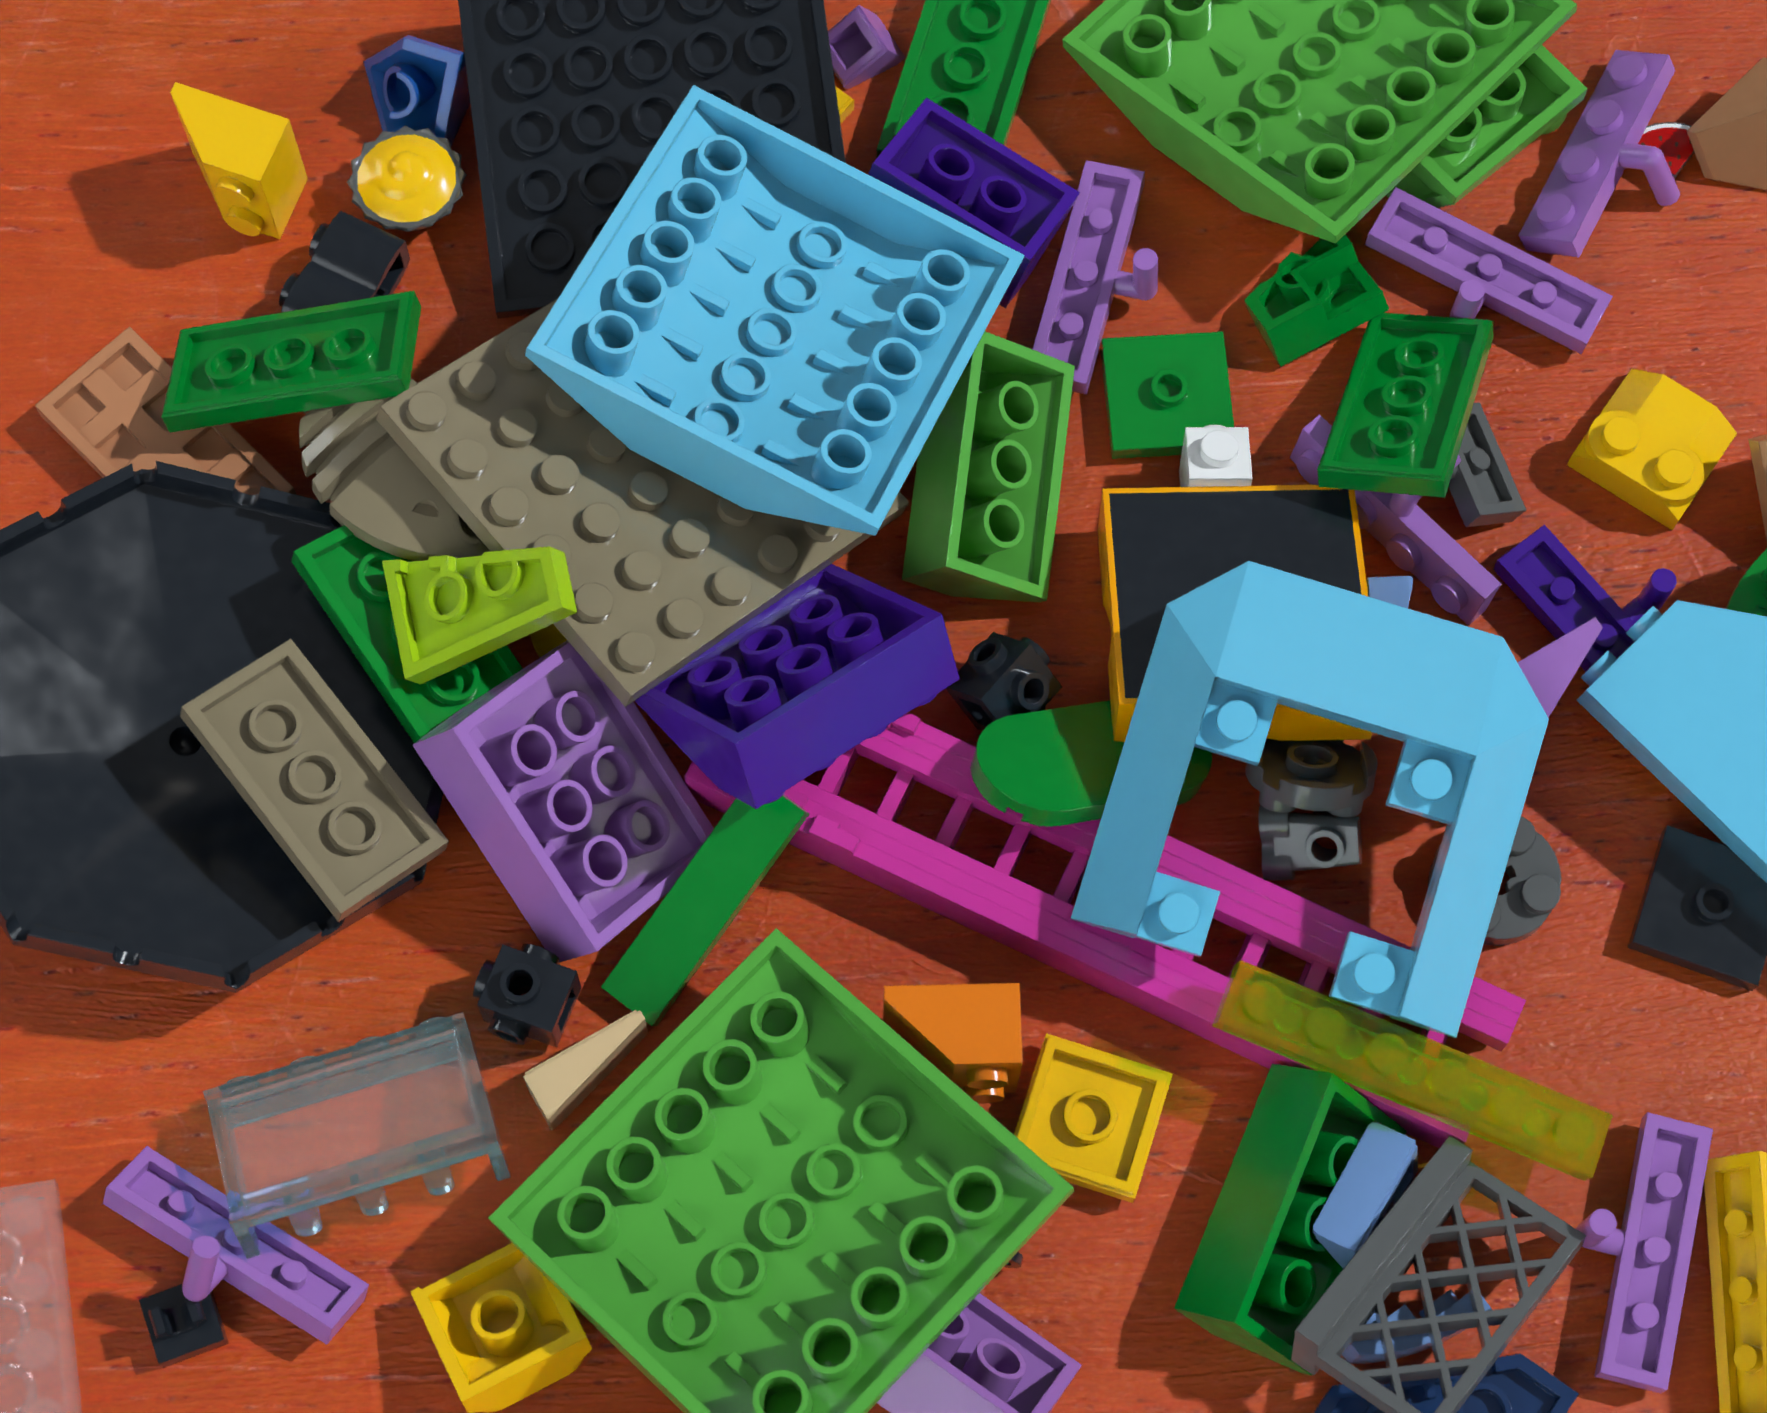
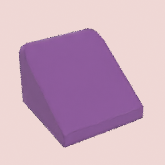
M860 5L828 31L833 72L846 89H850L896 66L905 59L904 54L881 19L875 13Z

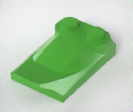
M1541 45L1395 187L1436 208L1456 204L1540 135L1549 134L1558 129L1565 121L1567 113L1584 100L1588 88ZM1395 187L1386 194L1388 198L1391 196Z

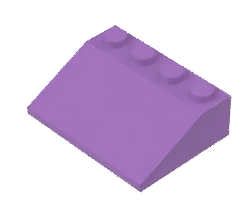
M568 640L457 711L413 744L420 758L543 947L560 958L559 962L597 952L667 894L714 830L635 703L632 702L625 707Z

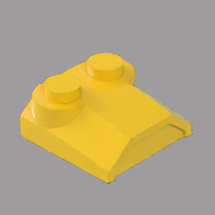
M1631 369L1600 415L1591 424L1588 432L1570 457L1567 466L1673 530L1737 432L1717 406L1666 375Z
M513 1243L422 1289L418 1287L410 1291L467 1413H490L509 1407L573 1373L580 1366L584 1357L592 1350L569 1300Z

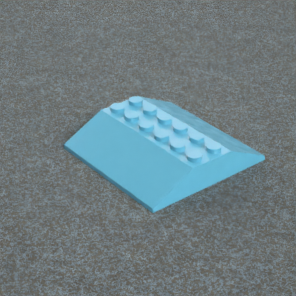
M693 85L526 349L525 356L630 450L747 510L876 536L1025 255Z

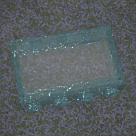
M463 1012L448 1017L430 1018L418 1026L386 1036L364 1038L353 1046L320 1056L302 1057L293 1061L290 1065L254 1076L236 1077L224 1085L203 1091L208 1106L230 1213L228 1222L247 1259L260 1255L255 1226L288 1216L297 1235L311 1236L318 1233L323 1227L318 1206L354 1195L363 1214L368 1216L379 1215L389 1207L384 1186L422 1175L430 1194L443 1195L450 1192L455 1186L450 1168L451 1165L486 1154L489 1156L497 1181L511 1177L476 1047Z

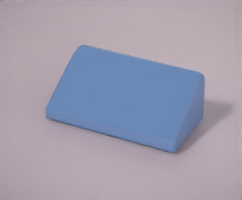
M1372 1122L1366 1128L1313 1225V1233L1316 1239L1343 1269L1408 1189L1418 1171L1416 1140L1378 1122Z

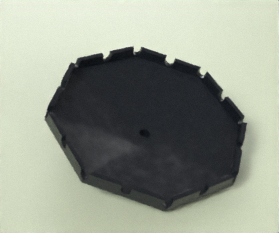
M156 461L154 469L133 471V466L130 464L61 499L60 508L49 517L42 518L37 511L0 530V926L13 945L237 993L422 883L427 863L338 922L180 717L183 705L284 642L292 639L434 823L437 824L443 791L413 747L414 742L292 563L295 550L342 526L330 515L329 502L320 503L316 499L261 486L259 494L249 495L235 488L236 480Z

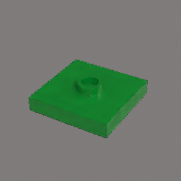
M1223 332L1102 338L1100 351L1111 459L1181 455L1186 427H1204L1207 425L1234 427Z

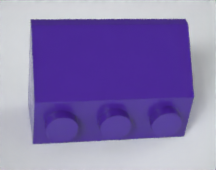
M927 97L876 158L868 175L1025 255L999 304L1004 308L1008 306L1030 276L1080 194L1074 188Z

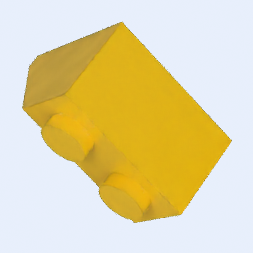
M175 82L170 91L192 152L224 221L234 230L248 236H258L259 233L280 239L308 180L290 120Z

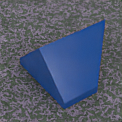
M407 35L363 61L382 131L396 132L405 125L415 131L429 128L436 137L448 138L450 146H452L470 105L464 52Z

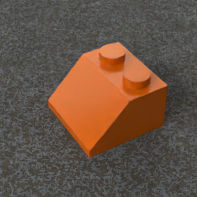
M1020 983L884 986L882 1021L975 1102L979 1104L1000 1102L1004 1100V1093H1016L1023 1064Z

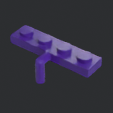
M1545 525L1541 526L1499 558L1493 568L1556 640L1591 619L1597 618L1603 628L1580 665L1585 672L1608 650L1618 659L1634 643L1626 632L1652 606L1660 610L1677 583L1676 576L1672 571L1665 568L1657 569L1641 593L1623 608H1620Z

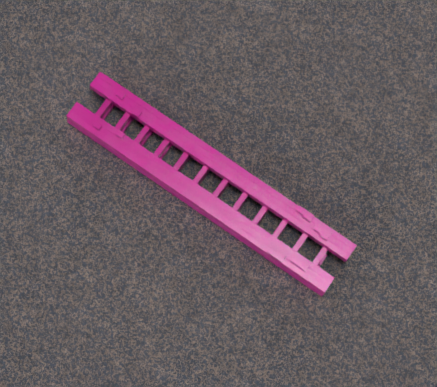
M906 713L887 725V728L881 734L862 741L839 756L826 769L818 786L802 780L785 791V796L810 813L788 844L1270 1069L1272 1064L1334 1073L1403 1127L1407 1134L1437 1148H1440L1449 1136L1463 1144L1466 1142L1485 1097L1432 1073L1448 1038L1447 1035L1421 1028L1408 1060H1404L1372 1045L1385 1014L1358 1007L1349 1030L1334 1023L1329 1025L1312 1017L1330 974L1335 975L1348 932L1351 931L1409 950L1410 946L1168 835L1156 872L1220 891L1213 919L1247 934L1228 977L1192 961L1194 955L1175 949L1170 951L1143 939L1130 938L1072 920L1071 915L1074 906L1070 903L1084 876L1101 819L1045 827L1021 821L1023 814L1015 812L1009 807L1006 813H1003L982 796L973 781L970 767L976 747L921 722V718L910 713ZM859 755L897 772L877 813H873L839 797ZM692 761L685 774V784L696 801L725 814L736 798L719 789ZM916 782H920L955 799L935 841L896 823ZM974 808L1014 826L994 868L954 850ZM1032 835L1073 853L1053 896L1012 877ZM1271 945L1306 961V965L1287 1005L1252 989ZM1474 976L1458 1032L1502 1051L1510 1040L1526 1000Z

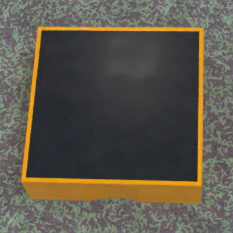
M1319 485L1102 488L1098 544L1103 606L1110 622L1112 634L1108 677L1114 741L1125 742L1167 603L1247 561L1368 596L1355 490L1319 487ZM1277 704L1267 738L1277 741L1371 739L1372 732Z

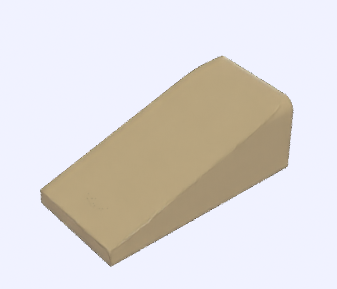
M634 1010L525 1072L523 1078L527 1088L551 1131L561 1124L648 1034L646 1020L641 1010L638 1012Z

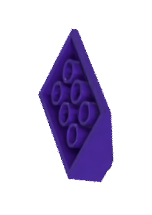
M830 564L636 699L635 702L719 789L754 809H758L764 804L778 800L784 795L786 790L814 772L828 768L839 756L862 741L881 734L887 728V725L912 709L931 702L937 693L960 678L941 613Z

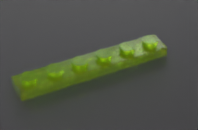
M1242 960L1233 967L1212 1025L1217 1029L1318 1071L1334 1073L1347 1083L1583 1181L1592 1178L1613 1116Z

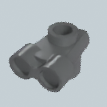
M1260 805L1259 833L1262 844V874L1264 880H1294L1295 872L1362 863V839L1359 816L1338 817L1327 811H1314L1312 814L1295 813L1292 811L1279 813L1268 810ZM1319 837H1329L1336 843L1337 848H1324L1315 840Z

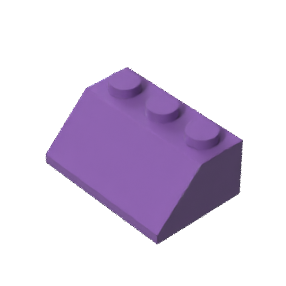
M979 1293L882 1396L877 1404L890 1413H1050L1082 1365Z

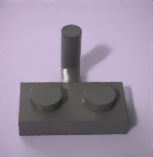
M1474 403L1458 453L1461 462L1454 468L1448 487L1465 527L1513 522L1526 511V508L1480 403Z

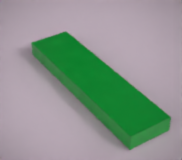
M785 795L772 803L764 804L758 809H754L736 798L602 984L601 988L631 1011L636 1010L638 1012L641 1010L649 1025L658 1026L810 813Z

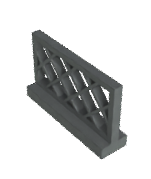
M1449 1136L1296 1328L1291 1360L1313 1376L1319 1369L1323 1370L1384 1413H1422L1405 1401L1401 1382L1439 1378L1443 1402L1434 1413H1457L1583 1246L1586 1235L1470 1161L1472 1149ZM1474 1188L1497 1204L1500 1220L1464 1224L1460 1203L1469 1191ZM1511 1213L1519 1218H1512ZM1451 1215L1453 1225L1443 1226ZM1540 1231L1561 1245L1552 1258L1522 1261L1516 1234ZM1504 1235L1511 1263L1474 1267L1468 1239ZM1457 1241L1463 1268L1426 1272L1422 1254L1425 1247L1431 1243ZM1414 1264L1416 1274L1404 1275L1411 1265ZM1537 1276L1529 1287L1526 1277ZM1515 1278L1520 1299L1515 1307L1485 1311L1478 1282ZM1467 1284L1473 1312L1436 1316L1430 1288ZM1419 1289L1425 1318L1388 1322L1384 1300L1389 1293ZM1375 1313L1377 1323L1366 1324ZM1500 1325L1491 1337L1488 1326ZM1477 1328L1482 1347L1477 1357L1446 1361L1440 1332ZM1429 1333L1435 1362L1398 1367L1391 1337ZM1381 1339L1387 1368L1360 1371L1340 1356L1351 1342ZM1462 1375L1452 1388L1450 1376ZM1390 1383L1392 1392L1381 1384Z

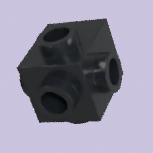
M992 632L986 640L980 642L972 649L967 662L958 671L960 679L948 686L946 690L978 730L983 731L990 723L999 718L1045 710L1046 705L1059 692L1062 686L1047 667L1051 662L1049 656L1037 643L1026 637L1017 640Z
M502 944L496 961L486 960L483 964L473 990V997L479 999L477 1006L483 1020L490 1023L488 1031L499 1038L515 1044L524 1045L527 1037L557 1048L582 988L577 971L558 965L560 958L539 946L523 944L521 950H517Z

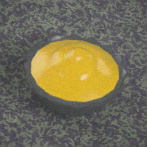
M405 125L396 132L382 131L376 141L363 143L361 155L351 161L353 173L347 180V184L353 191L351 202L362 209L365 219L378 222L384 229L412 232L429 228L451 213L454 203L463 196L461 186L467 174L461 168V154L451 149L448 138L436 137L429 128L415 131Z

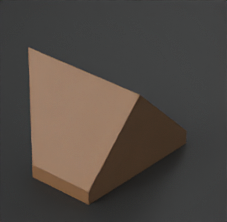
M1763 57L1687 130L1704 178L1767 190V58Z

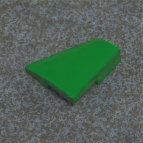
M1346 235L1337 243L1320 238L1303 256L1291 252L1278 265L1275 275L1269 280L1260 283L1244 300L1255 325L1280 366L1299 358L1389 310L1383 291L1358 261L1353 244Z

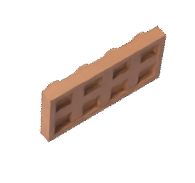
M130 326L35 405L40 416L102 478L130 464L133 466V471L141 469L151 470L155 468L156 461L234 479L236 480L235 488L249 495L259 494L261 486L296 494L294 487L229 423L172 433L168 431L161 416L172 367Z

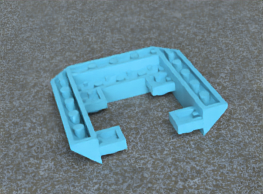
M1247 561L1167 603L1071 919L1130 938L1136 937L1200 957L1220 891L1156 872L1194 747L1257 766L1277 704L1403 741V747L1385 805L1445 823L1447 826L1410 950L1351 931L1348 932L1329 997L1388 1015L1390 1018L1456 1038L1549 721L1505 639L1498 635L1252 561Z

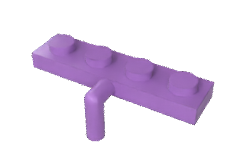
M1615 50L1519 233L1525 250L1579 258L1625 168L1644 171L1659 205L1669 206L1679 199L1680 191L1663 152L1654 146L1637 145L1675 72L1669 55Z
M1086 160L1077 190L1080 194L1071 211L1033 346L1035 351L1074 365L1072 391L1087 394L1114 294L1140 300H1150L1156 295L1158 290V256L1152 249L1142 248L1134 254L1133 273L1121 271L1145 184V172Z
M1397 187L1393 190L1372 226L1365 242L1366 246L1457 291L1458 294L1449 317L1475 319L1481 306L1485 305L1579 354H1582L1613 297Z
M1320 415L1302 429L1290 456L1302 477L1311 485H1319L1317 469L1332 428ZM1459 454L1454 468L1458 466L1461 462ZM1355 490L1360 528L1366 529L1386 548L1390 559L1398 567L1411 571L1431 590L1435 601L1444 610L1458 615L1468 626L1485 612L1500 588L1501 583L1416 505L1422 496Z
M1647 1112L1641 1118L1621 1229L1616 1228L1617 1221L1615 1216L1606 1209L1594 1211L1576 1227L1578 1231L1586 1235L1582 1247L1616 1256L1594 1377L1660 1394L1668 1390L1712 1139V1128Z
M148 1146L106 1187L103 1200L105 1206L189 1258L182 1292L190 1301L198 1302L205 1299L223 1279L326 1345L365 1301L369 1288L368 1283Z

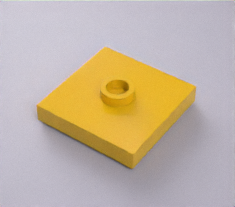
M1046 1033L1014 1136L1067 1182L1133 1203L1173 1073Z

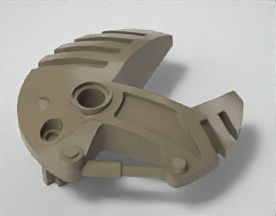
M412 378L410 379L409 388L417 384ZM394 397L304 411V414H307L300 420L299 424L300 449L308 445L302 451L304 473L308 477L316 472V476L312 479V490L320 503L330 499L332 501L330 503V515L342 526L345 525L356 537L375 548L411 561H426L431 556L450 555L455 558L482 556L484 552L490 551L376 420L380 406Z

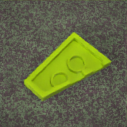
M549 546L484 552L482 556L455 558L450 555L431 556L426 561L407 562L401 559L382 561L404 678L418 684H423L577 613L565 552Z

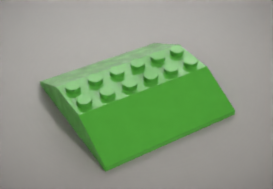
M1105 0L1062 39L1063 48L1151 145L1240 210L1337 243L1576 12L1577 4L1572 0Z
M776 928L488 1218L579 1312L683 1413H868L1074 1192V1187Z

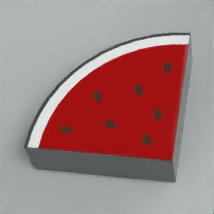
M1662 122L1649 125L1637 144L1659 148L1664 154L1674 179L1695 153L1687 134V130L1691 125L1683 123Z

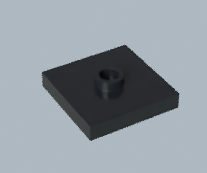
M1667 825L1659 839L1627 948L1753 991L1759 984L1767 956V883L1728 846Z

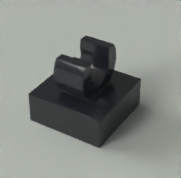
M183 1284L139 1300L158 1363L163 1368L229 1344L213 1291L205 1299L193 1302L183 1295Z

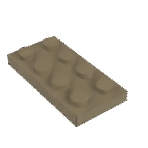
M292 639L284 642L181 707L180 717L338 922L446 850L449 843L448 839Z

